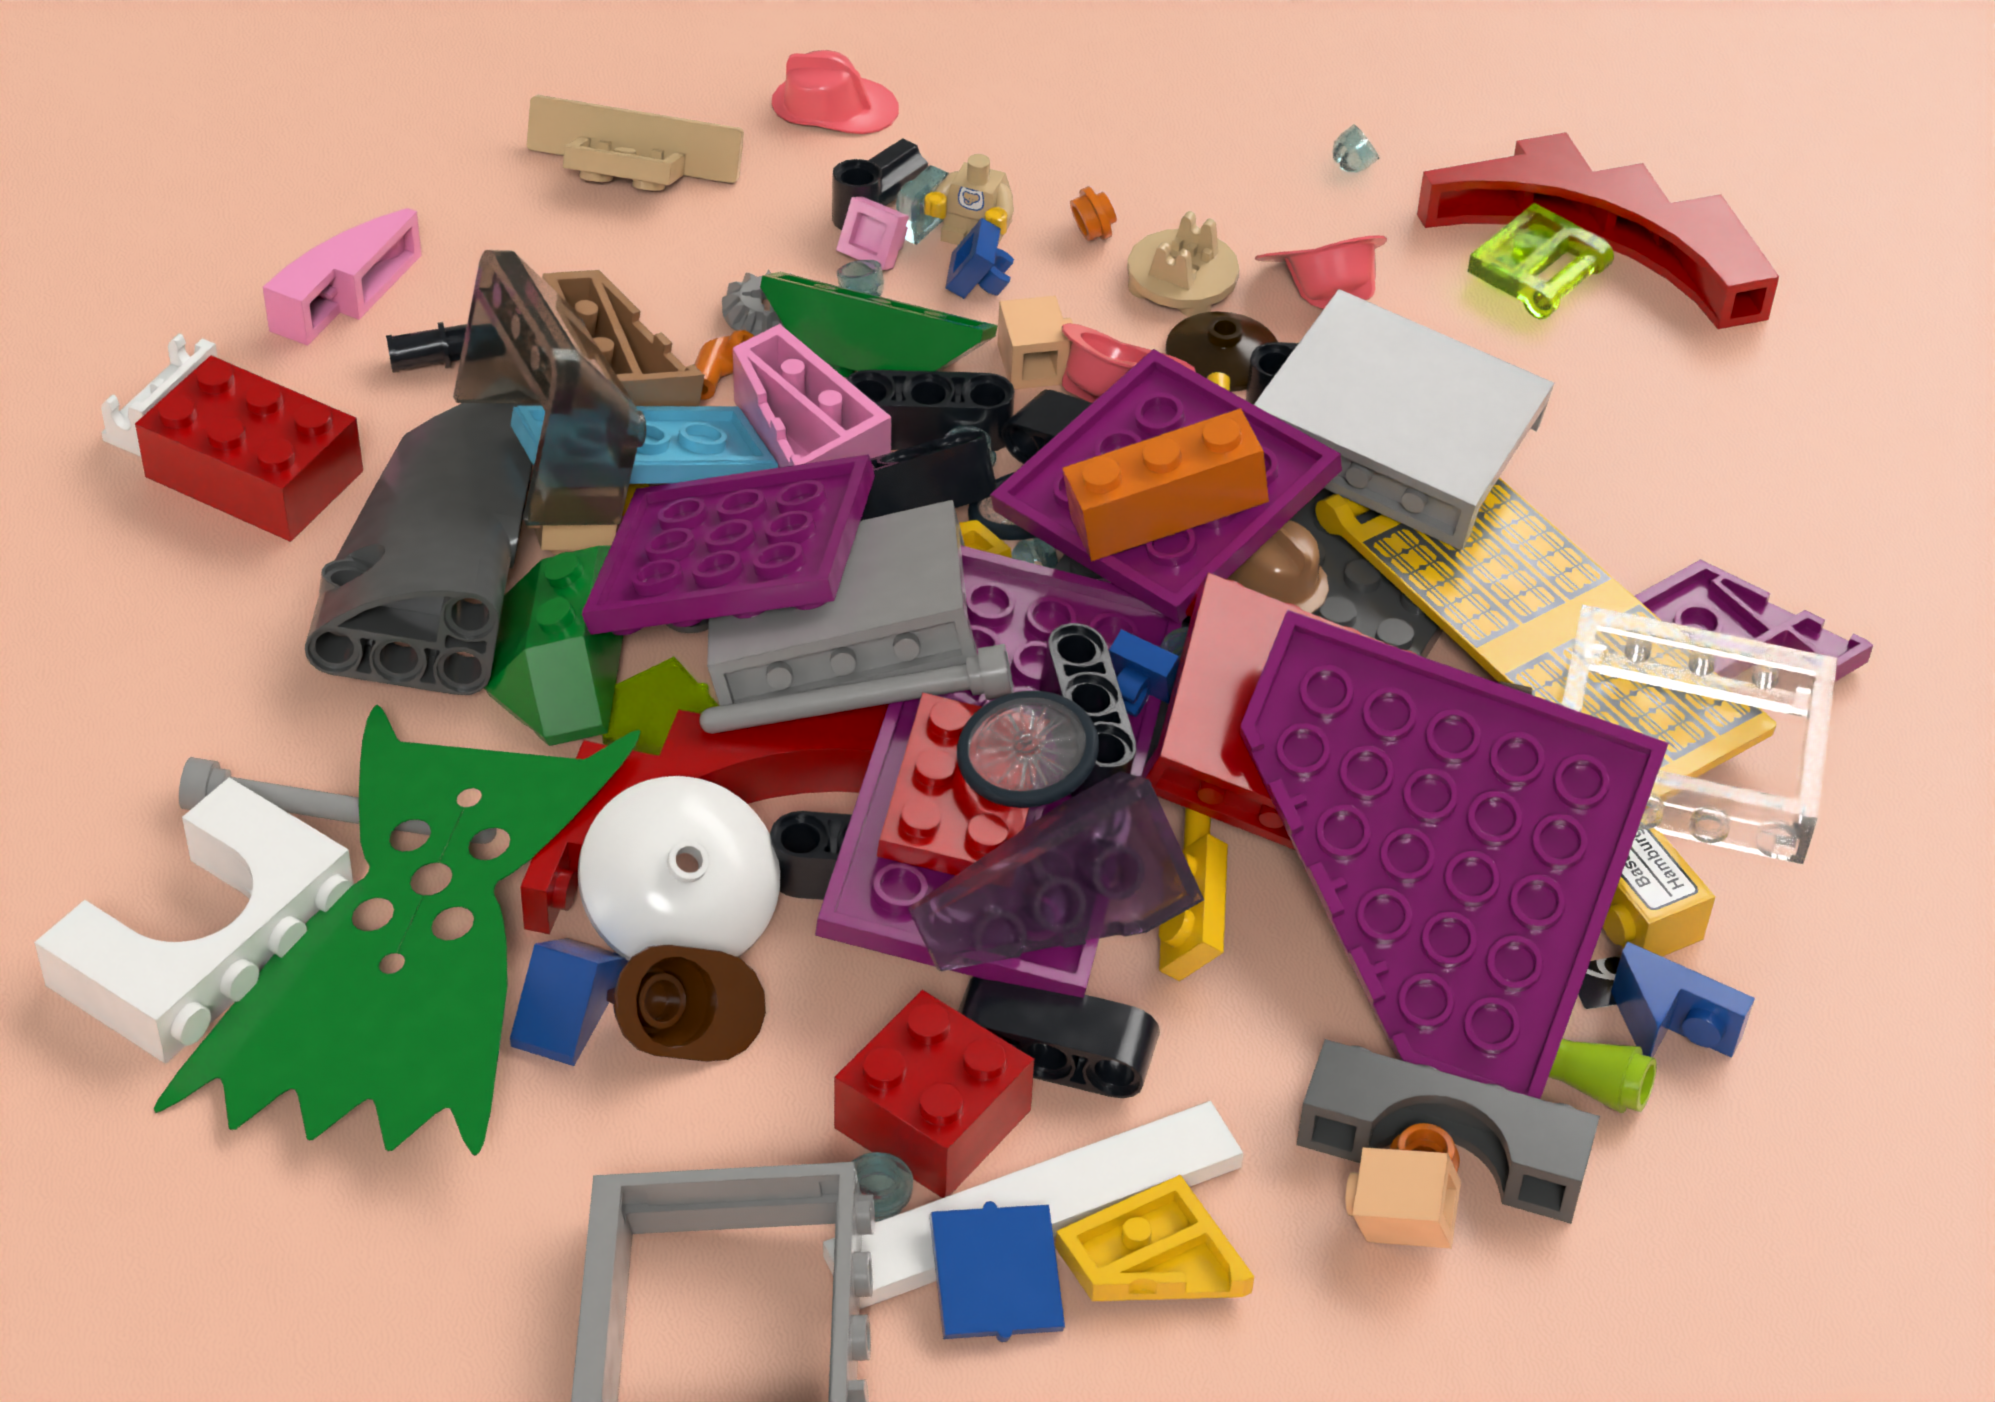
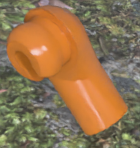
M736 330L730 336L715 338L702 346L694 364L705 375L701 400L713 397L720 378L733 374V347L754 337L752 333L746 330Z

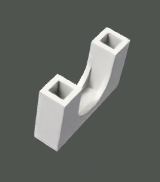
M230 777L182 817L191 862L237 889L250 899L245 909L232 923L214 934L196 940L183 942L159 941L133 931L84 900L34 942L45 986L165 1064L185 1046L197 1042L217 1017L234 1002L240 1001L255 986L259 978V972L274 954L282 958L307 932L305 923L319 910L327 912L354 884L349 849Z

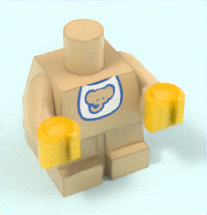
M983 154L971 155L968 158V163L964 162L959 171L949 173L935 191L928 193L924 198V214L944 219L941 228V241L959 245L981 218L1001 228L999 244L1012 222L1014 212L1013 195L1005 172L990 169V159Z

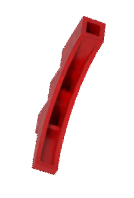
M1567 132L1516 141L1514 156L1423 171L1417 216L1425 228L1459 224H1501L1554 231L1594 242L1630 257L1666 278L1693 300L1717 329L1769 320L1779 275L1722 194L1671 203L1644 163L1592 171Z

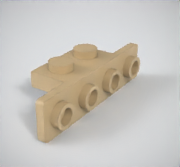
M535 95L530 99L527 148L533 151L564 155L563 168L580 170V178L609 182L612 181L613 176L633 179L632 185L636 188L660 191L683 175L727 183H735L740 177L744 131L740 127L544 95Z

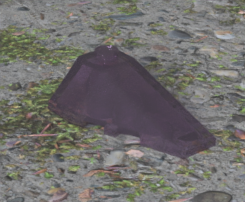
M1119 771L1061 803L910 906L908 910L936 969L946 971L1019 957L1022 953L1057 946L1067 948L1086 944V940L1095 938L1100 939L1115 935L1126 937L1147 933L1204 901V898L1150 780Z

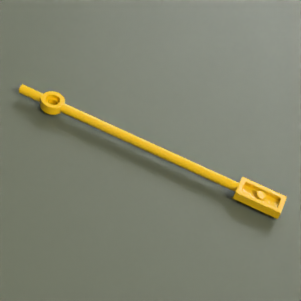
M1215 372L1207 377L1210 381L1230 391V378L1226 374ZM1186 807L1183 850L1176 852L1165 862L1161 878L1163 902L1162 921L1159 926V971L1178 981L1183 980L1224 953L1228 844L1210 835L1211 817Z

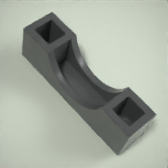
M1325 1039L1303 1102L1296 1145L1360 1163L1363 1147L1382 1149L1390 1145L1409 1126L1419 1123L1433 1124L1444 1129L1452 1137L1454 1144L1468 1150L1486 1165L1498 1185L1502 1204L1571 1224L1600 1116L1577 1110L1568 1104L1548 1102L1509 1091L1496 1084L1480 1083L1441 1072L1428 1065H1416L1373 1053L1360 1046H1348Z

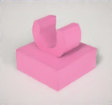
M852 197L836 250L881 270L893 269L898 251L902 249L908 231V226L906 225L909 216L865 197Z

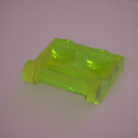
M1533 203L1470 254L1467 272L1522 301L1525 309L1534 318L1546 319L1559 308L1560 300L1590 274H1599L1610 266L1614 260V252L1609 243L1604 239ZM1566 252L1576 256L1573 261L1549 281L1545 282L1537 277Z

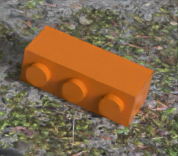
M1241 408L1062 468L1071 519L1091 562L1269 502L1264 451Z

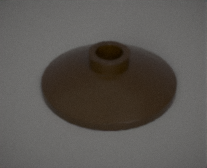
M1215 311L1196 314L1179 322L1168 335L1165 351L1167 355L1176 357L1193 366L1196 373L1205 378L1215 372L1226 374L1230 378V392L1247 390L1252 351L1262 344L1278 341L1266 326L1250 317L1232 312Z

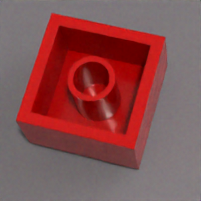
M922 989L834 1077V1128L939 1197L945 1198L950 1196L1031 1111L1034 1059Z

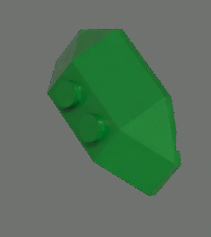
M781 271L762 275L760 288L784 327L843 377H848L855 373V371L861 370L941 372L993 339L997 332L998 325L936 311Z
M611 545L564 552L553 557L541 559L504 595L491 676L484 689L492 699L517 720L532 729L549 746L608 733L623 635H615L612 632L591 635L584 622L582 611Z

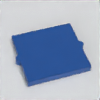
M988 1201L983 1205L982 1209L934 1211L930 1213L929 1219L943 1339L996 1336L998 1341L1007 1342L1011 1335L1060 1332L1064 1330L1065 1322L1049 1205L997 1208L994 1202Z

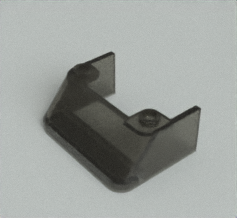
M485 250L479 261L453 398L456 403H541L544 408L545 416L523 516L527 526L620 525L637 448L643 446L646 438L644 414L642 411L637 410L633 400L586 329L583 319L577 315L574 308L514 251Z

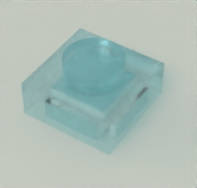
M930 165L913 181H908L901 188L896 200V210L909 216L905 240L917 245L944 220L924 214V198L928 193L935 191L949 174L948 172Z

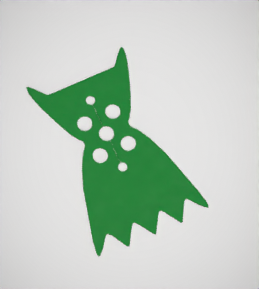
M378 704L375 705L365 725L359 775L360 843L365 860L369 865L368 873L363 879L353 884L327 912L319 910L305 923L307 932L282 958L276 954L270 958L259 972V978L255 986L240 1001L234 1002L179 1069L158 1098L154 1107L155 1113L161 1112L180 1102L210 1081L218 1078L221 1079L224 1087L228 1127L230 1130H236L277 1097L290 1089H294L299 1099L306 1138L311 1141L356 1106L370 1099L373 1100L376 1107L385 1150L393 1151L435 1114L445 1108H449L455 1118L464 1143L471 1154L476 1156L484 1144L491 1114L508 987L505 926L500 905L494 895L495 886L500 880L511 875L530 861L598 793L634 749L640 736V730L638 729L626 734L588 758H564L401 742L396 737L383 709ZM471 788L478 789L482 794L478 803L465 808L457 803V797L461 792ZM409 820H420L429 825L431 830L430 837L421 847L412 851L402 852L395 850L391 846L389 841L390 835L401 823ZM498 828L509 834L510 843L508 848L496 858L480 860L474 858L469 852L470 841L483 830ZM430 863L447 865L451 869L452 878L448 886L442 891L433 895L423 896L412 890L411 878L418 869ZM374 898H382L388 900L393 905V916L383 927L373 931H363L353 925V912L363 902ZM452 907H462L468 909L473 914V926L460 938L442 940L437 938L432 932L434 919L444 910ZM397 953L404 957L403 967L395 973L386 974L379 969L381 960L387 955Z

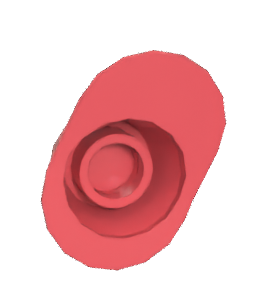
M831 50L791 54L786 63V81L780 84L772 95L773 110L778 117L787 122L818 126L846 133L868 134L879 132L891 126L899 114V103L890 90L879 83L861 78L860 73L854 68L847 56Z
M1380 235L1357 237L1316 249L1261 254L1255 256V260L1286 262L1301 297L1311 305L1324 309L1338 289L1363 300H1369L1374 295L1376 289L1375 249L1384 245L1387 242V238Z
M1063 324L1062 333L1072 341L1062 378V386L1066 391L1093 403L1151 350L1120 342L1095 329L1079 324ZM1164 354L1169 358L1175 360L1176 362L1196 372L1195 368L1187 362L1180 360L1176 357Z

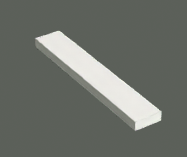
M1208 1101L876 1222L873 1235H862L861 1252H870L872 1259L873 1293L872 1297H860V1309L936 1281L929 1219L931 1212L982 1209L983 1205L988 1201L994 1202L997 1208L1049 1205L1054 1238L1056 1237L1057 1230L1178 1175H1181L1188 1186L1191 1187L1242 1167L1243 1151L1213 1103ZM835 1238L823 1242V1257L832 1275L834 1273Z

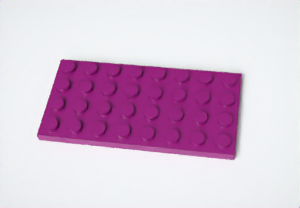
M961 545L967 613L977 648V655L978 648L1005 644L1014 693L1040 691V678L1048 639L1053 630L1064 624L1078 623L1094 628L1104 638L1108 651L1122 629L1174 654L1182 622L1178 624L1113 583ZM971 690L937 695L982 707L995 700H987L985 694L973 696ZM1149 695L1137 717L1128 714L1136 741V754L1126 794L1121 803L1114 808L1094 810L1080 805L1069 794L1053 803L1030 807L1009 888L877 857L880 835L921 698L890 703L817 918L815 936L985 980L1000 981L1084 998L1162 700ZM1026 707L1006 712L1049 723L1045 708ZM1051 728L1035 790L1051 786L1064 779Z

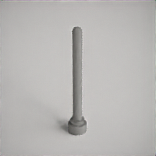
M1005 644L978 648V655L966 657V664L707 708L701 713L699 722L705 732L714 734L919 699L922 696V692L937 696L971 690L973 696L985 694L986 699L991 700L1014 693L1006 646Z
M190 757L183 768L179 786V804L182 809L191 810L230 777L287 813L359 824V797L231 777V771L221 769L218 761ZM420 820L403 822L394 829L429 836L431 832L429 825ZM489 828L479 832L470 842L478 844L491 842L496 836V828Z

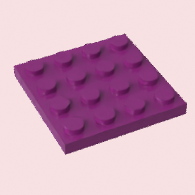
M1153 349L994 490L990 496L993 511L1179 624L1187 617L1186 609L1190 600L1207 573L1209 572L1224 579L1233 574L1342 471L1341 453ZM1241 408L1264 451L1269 502L1091 562L1071 519L1062 468Z
M869 454L637 488L582 611L584 622L590 634L612 632L615 635H628L650 626L673 624L677 627H687L708 618L733 615L736 618L745 619L755 617L766 610L788 607L810 610L818 608L827 602L834 601L875 477Z

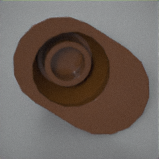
M676 945L649 946L632 956L620 972L616 986L607 990L606 1000L613 1004L615 1018L623 1036L637 1050L659 1057L704 1062L729 1060L750 1046L760 1033L766 1014L764 989L755 971L743 960L721 951Z

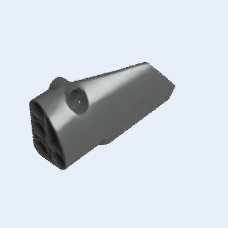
M517 387L502 390L461 403L434 416L402 437L336 559L326 564L321 571L319 597L305 643V654L312 666L330 675L455 695H471L481 691L487 685L491 676L508 571L509 568H514L525 512V498L529 490L533 465L510 426L513 407L543 406V402ZM464 598H474L480 600L482 604H472L465 601ZM394 642H403L409 644L411 647H403L395 644ZM456 652H466L474 657H465Z

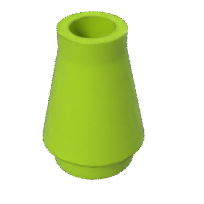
M1562 1038L1549 1078L1562 1081L1621 1114L1627 1108L1641 1112L1652 1092L1657 1062L1655 1058L1643 1055L1640 1046L1574 1042Z

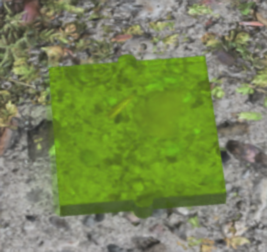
M672 657L615 685L608 733L602 734V744L609 745L626 734L639 729L640 736L633 750L659 756L678 709L701 714L705 709L719 705L709 695L708 684L698 683L675 657Z

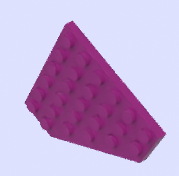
M1287 610L1240 725V736L1396 1058L1416 1065H1428L1441 1072L1480 1083L1496 1084L1509 1091L1541 1099L1669 743Z

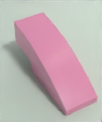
M409 208L402 209L343 231L312 248L282 269L263 286L269 331L308 346L339 313L360 320L422 256L417 211Z

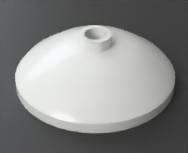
M668 776L650 779L624 790L599 812L585 836L580 851L578 886L583 907L592 926L610 948L628 961L632 956L645 948L657 945H676L715 950L740 957L762 935L772 918L780 890L779 859L771 844L770 833L765 824L740 797L715 783L703 779ZM682 853L692 855L698 862V870L692 873L684 872L678 867L676 856Z

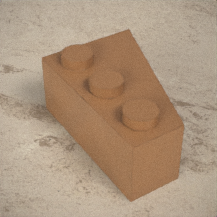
M600 270L543 273L536 330L568 406H699L705 375L694 364L685 367L671 353L672 342L662 332L653 335L639 321L641 311Z

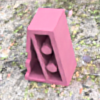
M781 324L733 347L734 402L736 406H739L778 463V468L869 454L871 459L891 453V416Z

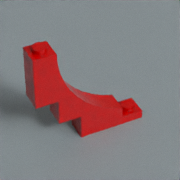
M889 704L714 734L707 733L701 728L699 722L701 714L678 709L660 755L632 750L620 768L598 793L532 858L520 886L524 929L550 935L560 909L568 911L571 908L578 886V862L585 836L599 812L624 790L654 778L684 776L715 783L731 791L747 804L769 798L802 793H859ZM583 740L575 759L588 758L608 745Z

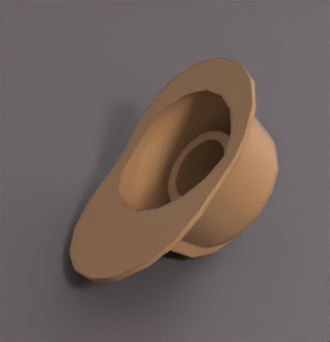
M1291 520L1282 526L1227 578L1281 602L1294 604L1312 614L1324 605L1329 592L1327 575L1320 566L1317 541L1309 530Z

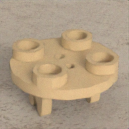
M1188 211L1182 217L1178 229H1166L1147 235L1133 246L1127 262L1128 288L1132 295L1138 298L1149 299L1159 305L1177 308L1186 316L1191 317L1196 314L1210 312L1212 304L1222 301L1233 292L1240 270L1237 255L1225 242L1217 238L1216 222L1213 219H1207L1199 228L1196 225V215L1192 211Z

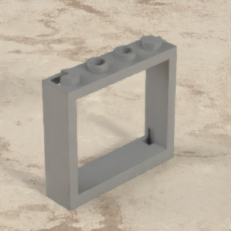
M855 1162L593 1175L571 1402H618L633 1234L835 1224L828 1402H869L866 1379L857 1380L858 1361L870 1360L871 1357L868 1314L859 1315L860 1297H872L873 1293L870 1252H861L862 1235L874 1234L875 1209L873 1194L861 1195Z

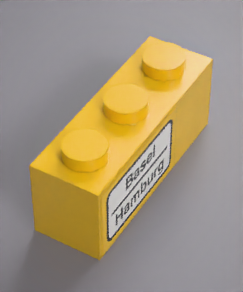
M1645 812L1603 927L1609 939L1614 944L1621 945L1623 949L1626 943L1630 942L1663 957L1704 940L1716 896Z

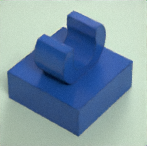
M984 218L978 221L951 254L946 289L963 299L977 284L990 294L999 295L1010 282L1011 277L1006 275L1005 272L1014 261L1011 255L997 248L1001 228Z
M1121 629L1109 649V654L1127 714L1137 717L1149 695L1169 704L1179 667V656Z

